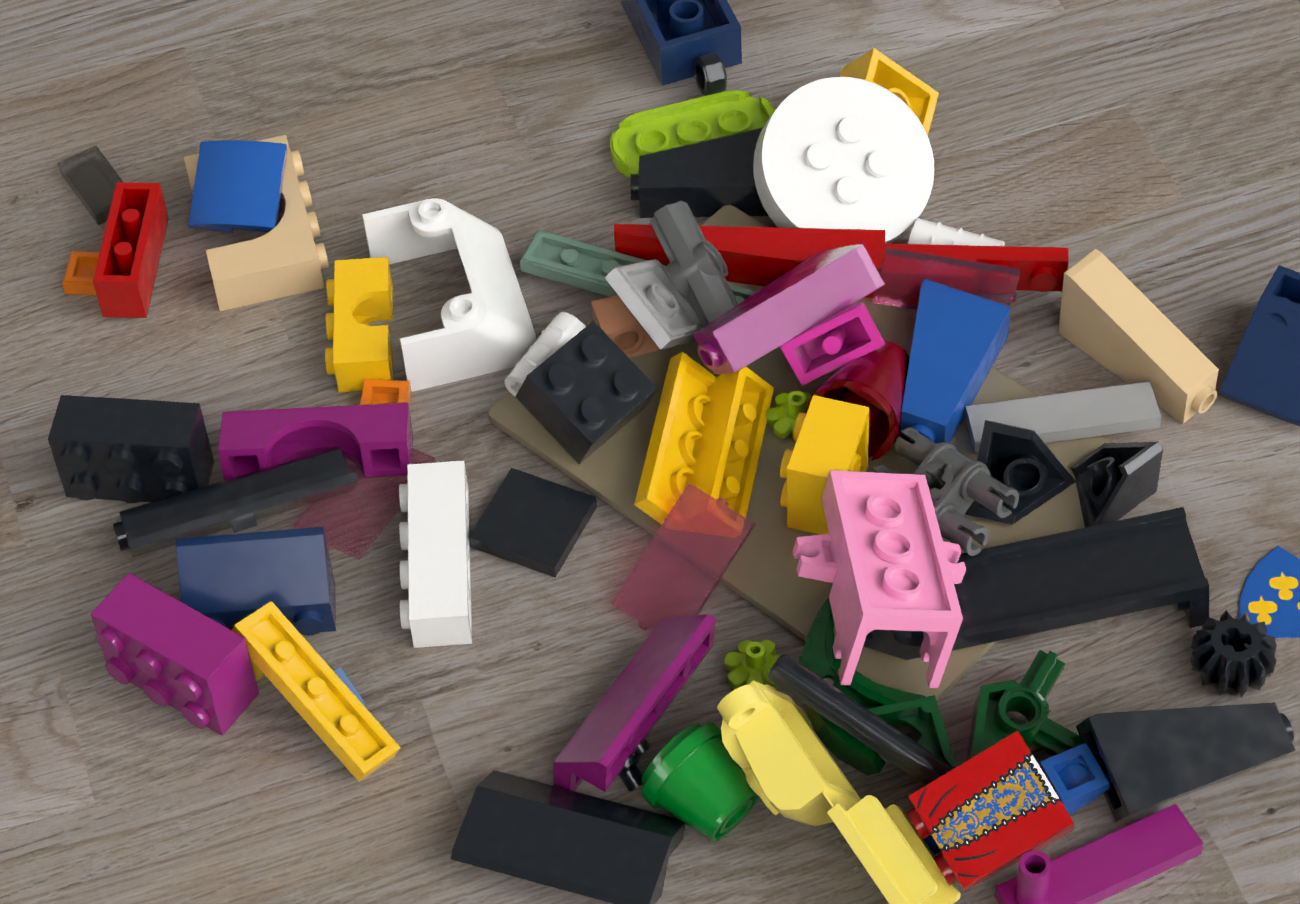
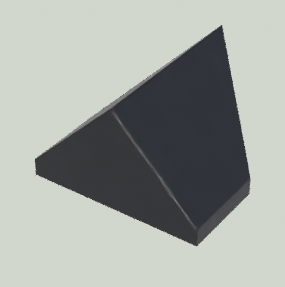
M985 420L977 461L987 466L991 477L1009 488L1012 487L1017 490L1019 502L1015 509L1005 502L1002 503L1004 507L1012 512L1005 518H1000L977 501H974L967 509L966 515L1013 525L1073 485L1076 481L1034 430Z
M1159 441L1104 443L1071 467L1075 476L1085 527L1117 521L1157 492L1163 454Z

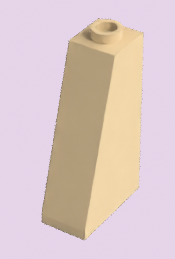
M1094 249L1064 273L1058 334L1127 384L1150 381L1158 407L1182 424L1187 422L1197 412L1202 414L1212 406L1217 397L1215 389L1219 369L1103 253Z

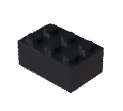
M71 395L60 396L48 442L66 497L80 500H119L126 503L154 502L209 485L214 458L200 403Z

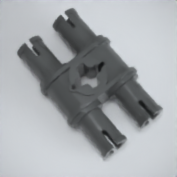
M912 427L904 429L902 434L912 441L909 443L898 436L894 444V450L896 454L907 458L919 466L913 474L926 476L942 539L946 538L954 544H959L960 548L970 556L979 554L982 550L974 545L972 540L974 539L985 547L989 539V531L982 525H978L966 518L963 514L974 501H977L1000 518H1005L1012 512L1004 507L1002 503L1005 502L1015 509L1019 502L1018 491L991 477L984 463L968 459L958 453L956 447L949 442L935 443ZM878 464L872 468L875 473H894L883 464Z

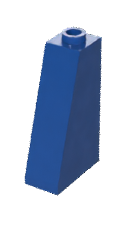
M924 279L920 289L901 411L902 439L911 443L912 440L904 436L902 431L912 427L935 443L949 442L951 444L965 418L966 406L972 405L1008 338L1009 306Z

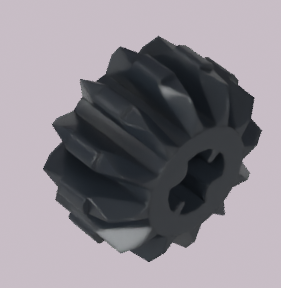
M1227 610L1220 616V621L1207 617L1202 625V630H1197L1192 639V670L1201 672L1202 686L1217 683L1220 696L1227 688H1234L1241 698L1247 692L1248 686L1260 691L1261 687L1265 684L1266 677H1270L1271 673L1275 670L1277 661L1275 658L1277 647L1275 637L1266 635L1265 621L1256 624L1249 623L1250 619L1247 612L1240 619H1233Z

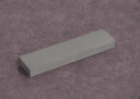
M1150 381L971 405L965 408V419L974 453L979 452L985 420L1032 429L1044 443L1160 428L1162 418Z

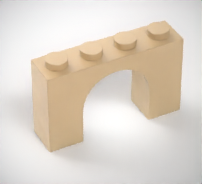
M286 135L259 140L287 145L278 212L283 216L281 221L275 228L261 237L206 250L220 311L324 288L321 270L329 269L324 243L315 244L314 238L321 237L315 211L306 212L305 207L313 206L307 180L298 181L297 177L304 176L299 150L290 151ZM199 154L184 157L192 194Z

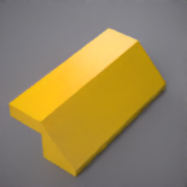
M684 352L670 358L634 505L669 530L729 538L742 536L767 423V410L771 405L774 387L746 366L735 373H724L715 376Z

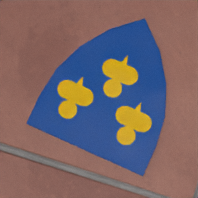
M1277 546L1263 557L1246 579L1240 596L1239 619L1247 612L1250 619L1249 623L1256 624L1265 621L1266 635L1275 638H1300V559L1280 546Z

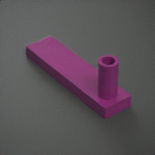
M1174 804L1050 861V858L1045 853L1038 850L1024 853L1019 860L1018 876L995 886L994 897L999 904H1095L1201 855L1204 843L1179 807Z

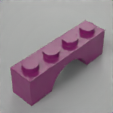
M409 403L222 412L218 453L224 480L338 446L343 457L355 463L364 477L408 475L407 464H412L413 431Z

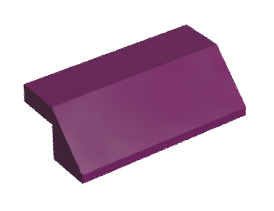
M708 614L663 617L554 761L553 786L575 791L582 780H585L600 790L607 791L623 769L628 757L635 753L639 743L646 738L713 647L715 618Z

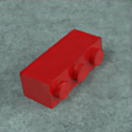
M116 182L93 278L95 292L103 317L147 318L169 220L160 183Z

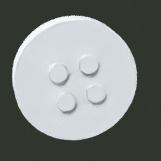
M831 77L820 79L798 88L779 105L766 122L757 140L753 171L761 203L778 228L885 230V243L891 244L917 220L924 210L934 181V158L929 138L921 122L914 112L895 94L863 79Z

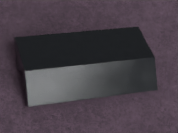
M493 770L476 787L453 846L451 860L613 904H655L662 896L669 856L683 840L685 823L677 818Z

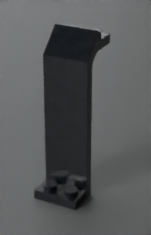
M1184 507L981 549L982 551L975 556L962 553L958 563L964 562L966 571L962 582L954 584L963 620L952 651L1174 604L1176 611H1185L1190 628L1202 626L1207 617H1209V582L1207 577L1205 578L1186 522ZM873 630L867 634L863 646L901 659L910 660L921 657L919 650L924 635L923 631Z

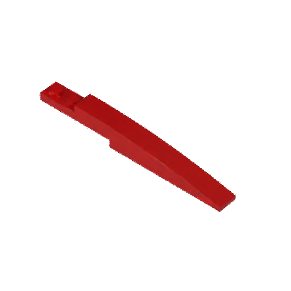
M614 224L616 252L648 261L656 259L665 266L670 263L652 225ZM699 226L705 239L715 246L725 261L728 274L725 276L726 281L764 287L818 251L863 244L884 282L883 286L866 295L865 297L919 301L921 284L924 279L975 295V289L1062 292L1064 273L1068 270L1069 263L1068 248L886 244L885 230Z

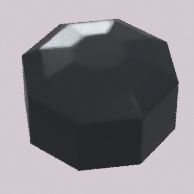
M715 52L696 57L693 60V72L702 95L707 96L725 91L727 74L721 58Z

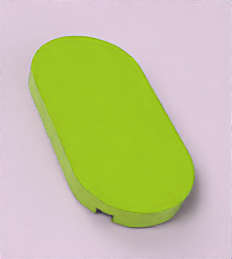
M729 90L637 112L621 121L619 129L615 134L614 132L612 133L610 138L611 159L620 173L631 178V174H639V156L763 128L775 112V108L768 100L759 96L758 100L750 97L749 92Z

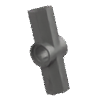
M679 201L674 204L665 205L657 210L650 223L670 261L667 265L668 275L679 293L689 299L702 327L738 305L725 279V276L728 274L725 261L715 246L705 239L686 202Z

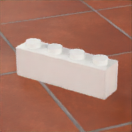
M450 461L407 464L408 484H399L401 512H408V521L399 523L401 550H408V560L400 561L402 590L408 589V600H400L402 629L411 630L414 648L472 644L469 489L465 462Z

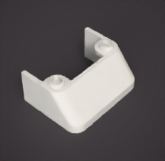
M437 198L362 214L370 258L388 257L389 264H394L458 249L472 291L469 294L456 296L444 304L441 310L444 328L400 338L406 380L410 381L412 392L516 366L515 363L523 358L529 350L528 347L535 343L536 334L503 236L497 228L455 205Z

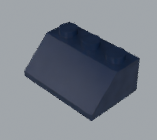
M323 527L176 539L181 602L232 630L235 624L272 601L301 635L310 636L320 632L336 631V585Z

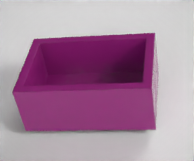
M130 573L121 580L91 613L97 633L96 640L102 648L106 660L105 668L108 673L122 684L126 685L130 682L141 688L154 703L163 707L168 704L179 710L197 728L204 729L208 727L223 736L259 695L244 637Z

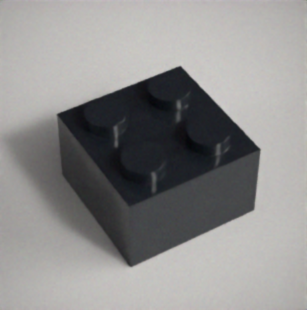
M592 321L528 374L515 397L578 464H581L644 410L658 388L607 334Z

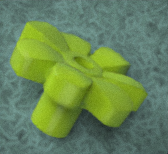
M792 391L789 394L784 392L775 397L776 407L767 410V424L773 426V433L776 436L786 438L791 432L792 435L794 434L798 414L800 412L806 413L805 411L811 397L809 393Z
M767 639L761 643L745 640L738 644V652H728L725 656V668L731 671L727 675L729 686L735 690L746 684L749 685L752 681H756L777 689L779 686L768 678L771 667L778 657L781 656L775 655V643Z

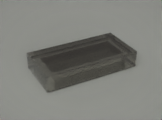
M93 146L59 162L58 166L61 175L96 223L100 225L108 220L116 182L123 181L99 148Z

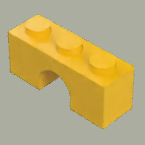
M389 258L335 260L334 279H327L326 282L328 305L334 306V313H326L328 340H333V347L325 348L327 375H335L338 393L358 392L363 390L364 379L393 380V350L388 325L368 326V324L376 321L393 320V282Z

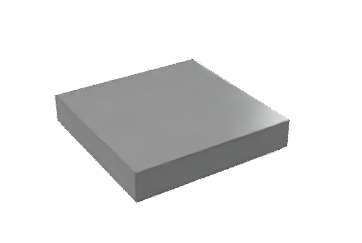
M654 259L615 267L605 277L606 281L660 350L696 341L693 334L703 327L689 299L679 293L672 283L668 272L658 260Z

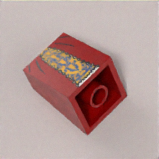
M1018 731L908 796L914 808L907 811L906 814L919 836L923 840L932 835L942 852L933 858L949 886L959 881L965 891L1019 862L1024 853L1031 850H1040L1074 831L1073 820Z

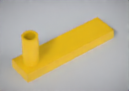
M272 601L234 625L232 631L245 638L256 681L260 680L265 674L358 782L396 756L401 747Z

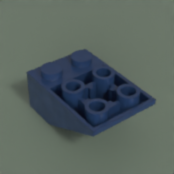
M1279 265L1259 299L1221 385L1219 396L1300 426V273Z

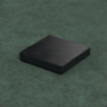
M511 468L469 536L470 547L556 578L597 508L596 497Z

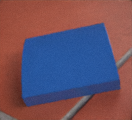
M243 140L201 142L188 223L189 228L233 233L234 228L270 232L277 226L287 145L283 143Z

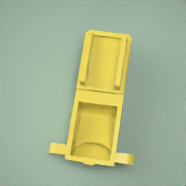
M752 681L749 685L733 690L720 701L717 710L723 717L721 726L722 742L732 759L742 768L749 786L760 796L766 807L775 816L780 813L785 818L810 826L834 822L889 904H954L960 899L959 890L955 884L949 886L933 859L935 857L925 841L921 839L902 808L892 804L884 809L879 800L872 795H867L861 799L812 729L811 722L803 708L796 705L790 696L777 691L768 684L763 685Z

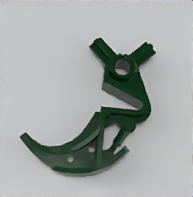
M828 597L809 630L802 656H799V663L822 679H832L834 682L832 686L894 728L901 726L912 728L920 736L917 742L919 745L953 768L963 764L964 762H959L953 757L935 695L925 697L924 695L900 691L877 684L856 670L851 685L840 684L838 669L841 666V659H835L832 647L835 641L833 628L835 623ZM1039 650L1020 684L1009 680L980 687L974 703L966 761L1016 731L1020 733L1029 749L1034 744L1053 756L1083 744L1078 734L1048 718L1051 710H1049L1046 698L1065 667V663L1057 659L1059 655L1052 651H1049L1047 654ZM804 704L807 717L816 735L839 760L867 776L881 772L886 762L881 759L877 752ZM1006 713H1021L1026 717L1028 723L1016 724L1008 718Z

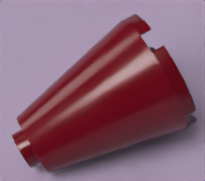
M884 340V346L847 363L821 384L811 395L805 411L807 413L813 395L869 407L868 457H872L871 461L880 459L891 449L896 441L909 366V356L906 351L898 344Z

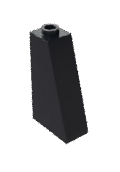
M763 128L639 156V174H631L630 189L631 200H639L640 218H653L654 213L660 208L679 201L688 204L694 217H711L725 205H732L749 216H769L758 196L753 171L754 152Z
M1275 702L1098 713L1086 718L1076 726L1082 743L1087 744L1110 783L1109 789L1104 792V796L1115 822L1268 764L1295 751L1292 743L1294 732L1291 723L1283 713H1279Z

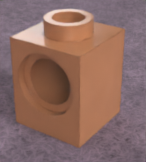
M618 295L590 302L592 321L607 334L628 358L659 350L656 343ZM592 321L586 322L585 325H589Z

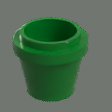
M695 723L681 731L656 755L642 777L644 787L641 795L653 808L662 807L708 838L712 843L719 841L739 825L760 798L749 786L742 768L730 756L722 742L721 730L714 723H707L703 726Z

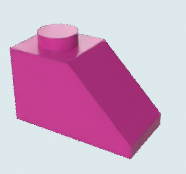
M861 302L847 306L784 343L780 348L801 386L854 359L884 346L885 341L864 303Z

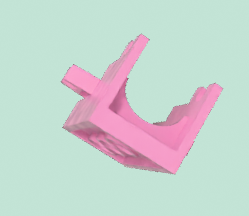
M830 470L821 498L829 534L797 537L793 548L794 559L799 558L796 568L798 577L833 583L829 601L837 635L832 648L835 659H841V666L838 669L840 684L851 685L868 633L873 630L923 631L924 639L919 651L922 662H929V669L926 672L928 688H938L963 620L954 584L962 582L966 567L964 562L958 563L961 555L960 545L942 540L926 476Z

